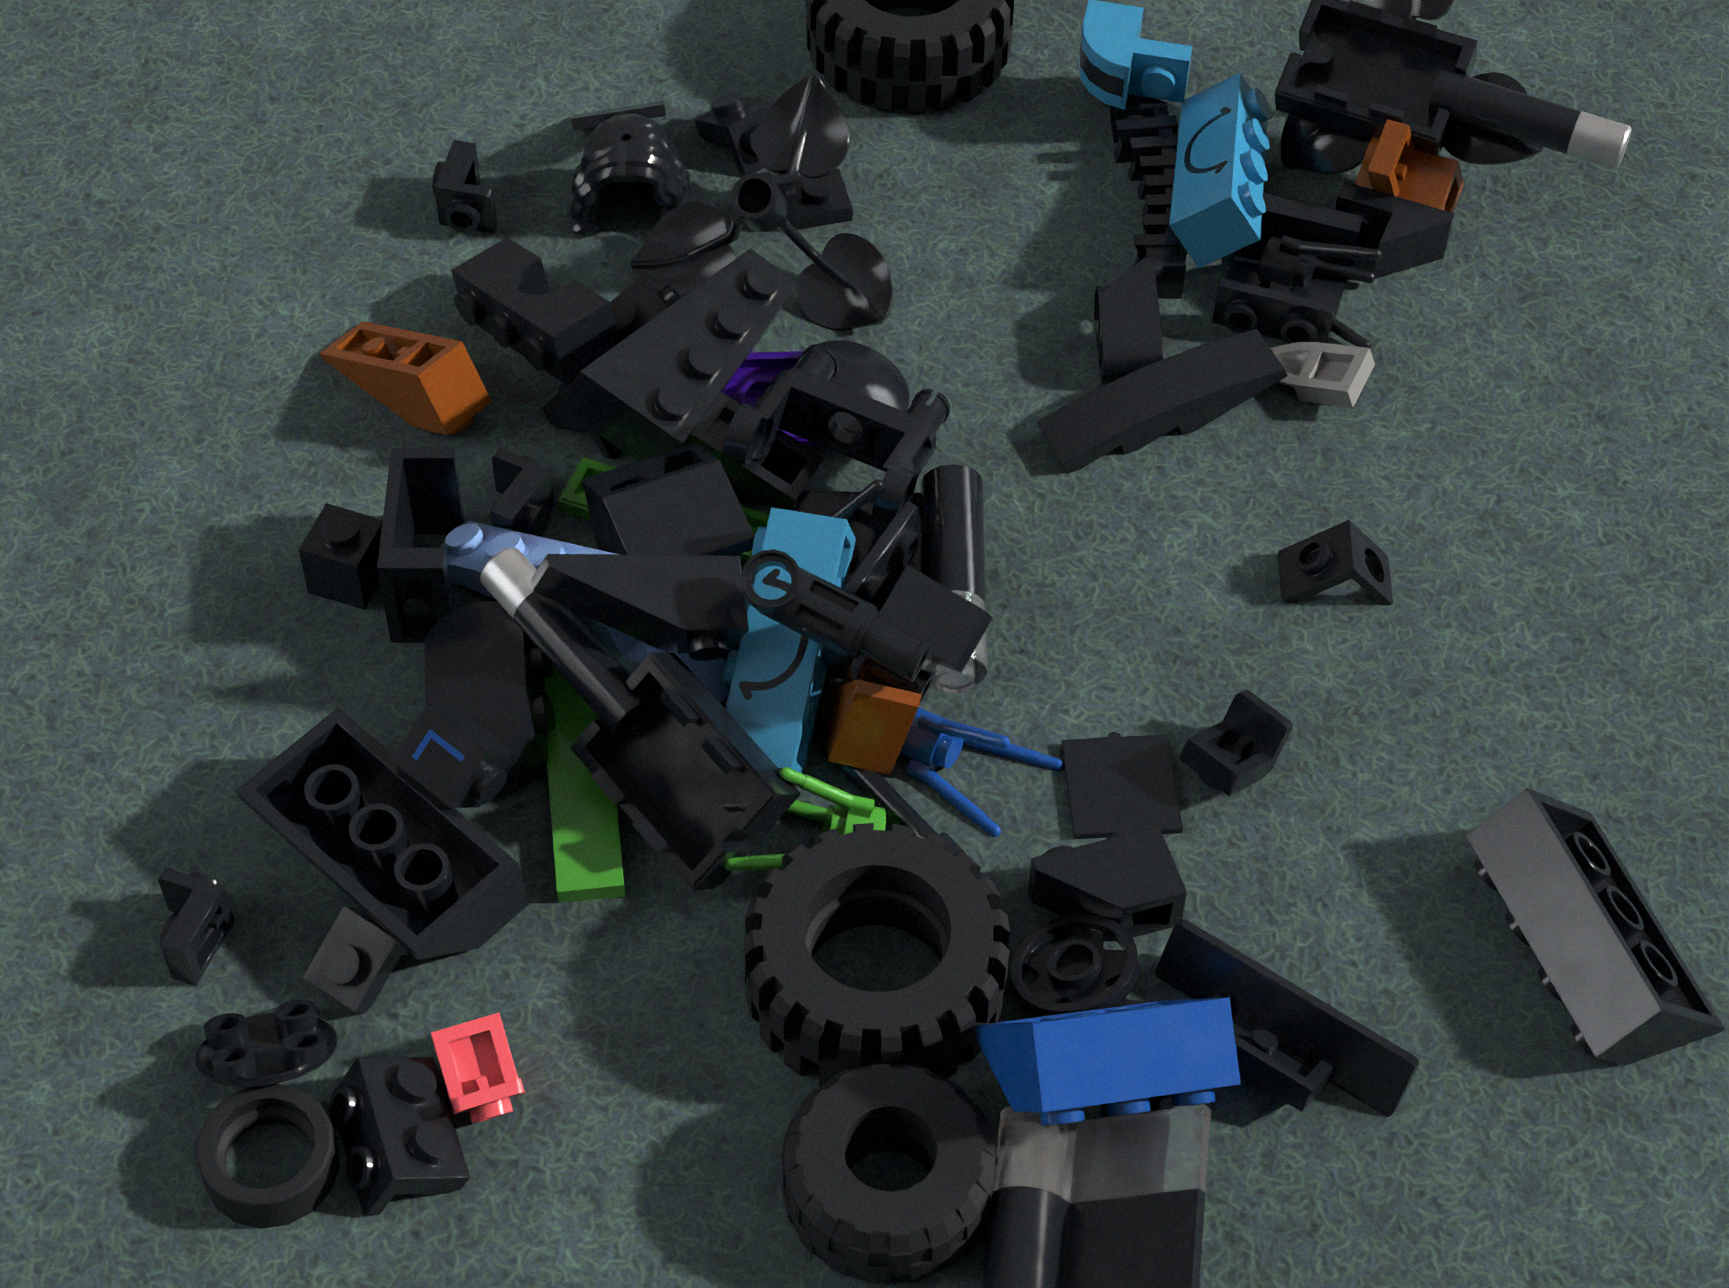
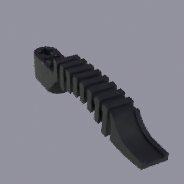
M1128 95L1125 110L1110 105V123L1113 143H1118L1114 152L1115 162H1132L1128 169L1129 181L1141 180L1137 192L1139 199H1146L1142 208L1143 214H1141L1144 234H1133L1137 255L1131 269L1110 286H1096L1094 321H1099L1096 343L1101 383H1110L1149 364L1163 360V341L1158 299H1182L1186 271L1187 251L1169 226L1178 144L1176 115L1169 116L1167 102Z

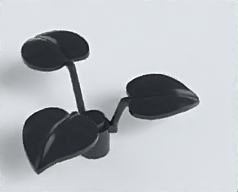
M1364 0L1366 5L1382 9L1383 13L1403 19L1406 16L1412 19L1420 18L1424 20H1436L1443 17L1454 2V0ZM1490 72L1473 77L1527 94L1526 90L1517 80L1503 73ZM1289 114L1282 131L1281 161L1289 169H1302L1321 174H1339L1352 170L1363 163L1371 139ZM1452 121L1443 144L1444 149L1451 156L1460 161L1477 165L1512 163L1534 156L1543 150V147L1456 121Z
M816 74L808 75L789 88L774 103L762 120L755 139V151L759 163L769 172L764 174L750 173L744 175L735 183L731 191V203L734 211H731L729 214V219L732 221L730 230L727 232V224L722 214L710 205L700 202H687L676 206L663 215L656 223L643 247L631 260L630 265L639 276L645 274L661 289L670 284L680 295L685 296L737 258L729 244L738 240L743 223H746L757 232H770L779 228L814 262L801 272L797 280L799 284L796 287L798 304L811 321L830 329L851 330L878 325L888 318L893 303L892 278L887 263L872 243L855 234L840 233L829 240L821 255L786 219L788 211L787 201L777 186L793 183L798 173L811 179L827 176L843 162L850 147V129L847 120ZM771 172H773V173L786 172V173H784V174H778V175H772Z

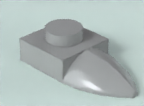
M1297 342L1271 348L1288 375L1277 383L1294 388L1298 400L1302 402L1353 408L1375 366L1370 348L1320 342Z

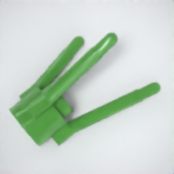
M789 767L780 769L779 776L781 779L837 804H830L827 809L796 800L785 813L823 822L822 833L836 829L838 835L853 832L854 824L874 823V830L885 831L886 811L884 808L874 806V799L851 795ZM785 854L730 858L724 863V867L728 871L770 870L774 867L782 869V856Z

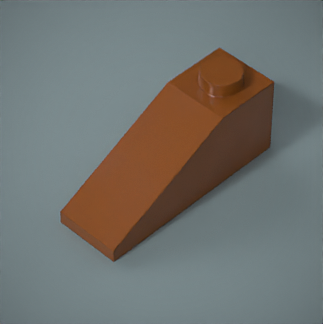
M362 321L319 353L324 361L415 428L444 435L461 432L473 423L475 414L492 402L462 341Z

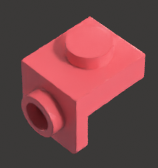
M499 1012L431 1032L430 1036L453 1115L469 1111L472 1124L513 1112L510 1098L520 1096L525 1091L521 1078L518 1079Z

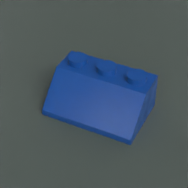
M1230 997L1163 1000L975 1025L977 1041L1013 1112L1040 1113L1041 1125L1084 1121V1107L1106 1104L1107 1115L1109 1116L1151 1111L1149 1098L1171 1095L1172 1106L1210 1103L1215 1101L1214 1088L1241 1084Z

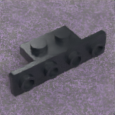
M1182 919L1173 927L1155 974L1159 979L1192 999L1230 997L1239 1074L1262 1087L1273 1099L1288 1103L1301 1112L1329 1082L1385 1116H1391L1398 1109L1419 1066L1417 1057L1188 920Z

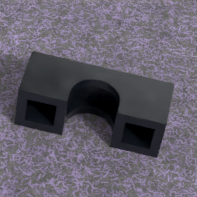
M508 237L451 270L458 292L454 297V301L462 318L469 325H477L491 334L502 347H510L524 356L536 370L546 371L565 385L576 379L582 369L620 343L610 301L576 280L550 293L541 258Z

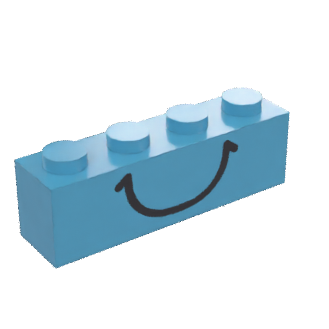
M1241 72L1185 99L1184 103L1181 104L1169 226L1198 268L1259 241L1261 236L1262 214L1266 212L1263 187L1264 182L1268 179L1265 155L1266 150L1270 148L1267 136V123L1271 119V110L1261 90L1258 88L1252 90Z
M771 507L767 527L760 526L756 531L752 556L762 550L775 549L786 552L796 561L799 567L844 589L856 538L847 519ZM768 566L760 570L755 576L753 589L761 598L768 600L778 599L789 590L792 582L791 576L781 567ZM745 597L749 630L742 637L739 650L732 649L726 660L724 685L726 688H730L725 709L779 769L789 767L805 774L827 673L817 642L760 614L758 610L749 604Z

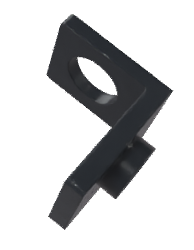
M1350 520L1344 521L1278 552L1281 599L1286 603L1300 602L1353 579L1381 605L1393 604L1389 558L1387 554ZM1365 555L1369 558L1374 567L1376 580L1371 575L1367 567Z

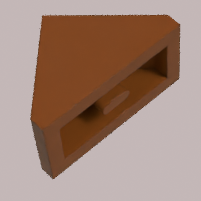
M859 679L830 689L828 698V761L891 775L919 708L921 694Z

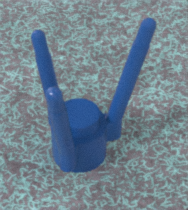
M920 707L917 710L899 754L910 759L906 769L907 775L928 784L968 819L993 837L1001 834V828L986 816L982 810L934 771L939 766L946 769L952 767L961 752L963 744L1055 771H1061L1064 768L1062 760L1011 744L1010 739L1005 735L950 721Z

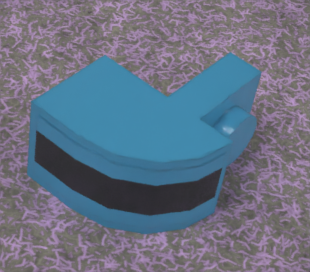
M1088 0L1081 32L1079 53L1080 80L1087 91L1104 104L1124 110L1128 95L1184 103L1193 46L1140 38L1144 11L1142 7Z

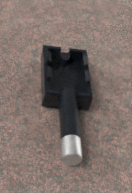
M1311 0L1298 32L1299 48L1304 53L1302 58L1301 54L1290 53L1274 93L1276 110L1369 139L1374 137L1380 139L1387 119L1408 124L1415 150L1440 155L1452 121H1456L1616 169L1620 166L1632 131L1629 125L1470 77L1477 59V40L1437 29L1438 26L1406 16L1403 19L1383 13L1382 9L1352 0L1349 2L1342 0Z
M507 548L498 552L483 567L480 576L481 583L599 718L594 719L570 749L592 773L590 777L615 805H620L634 821L632 825L656 853H661L693 891L715 889L733 872L726 870L724 863L730 858L746 857L751 852L743 840L750 833L768 832L801 793L792 783L780 778V769L676 653L650 652L631 675L572 609L532 591L531 578L537 569L519 549Z

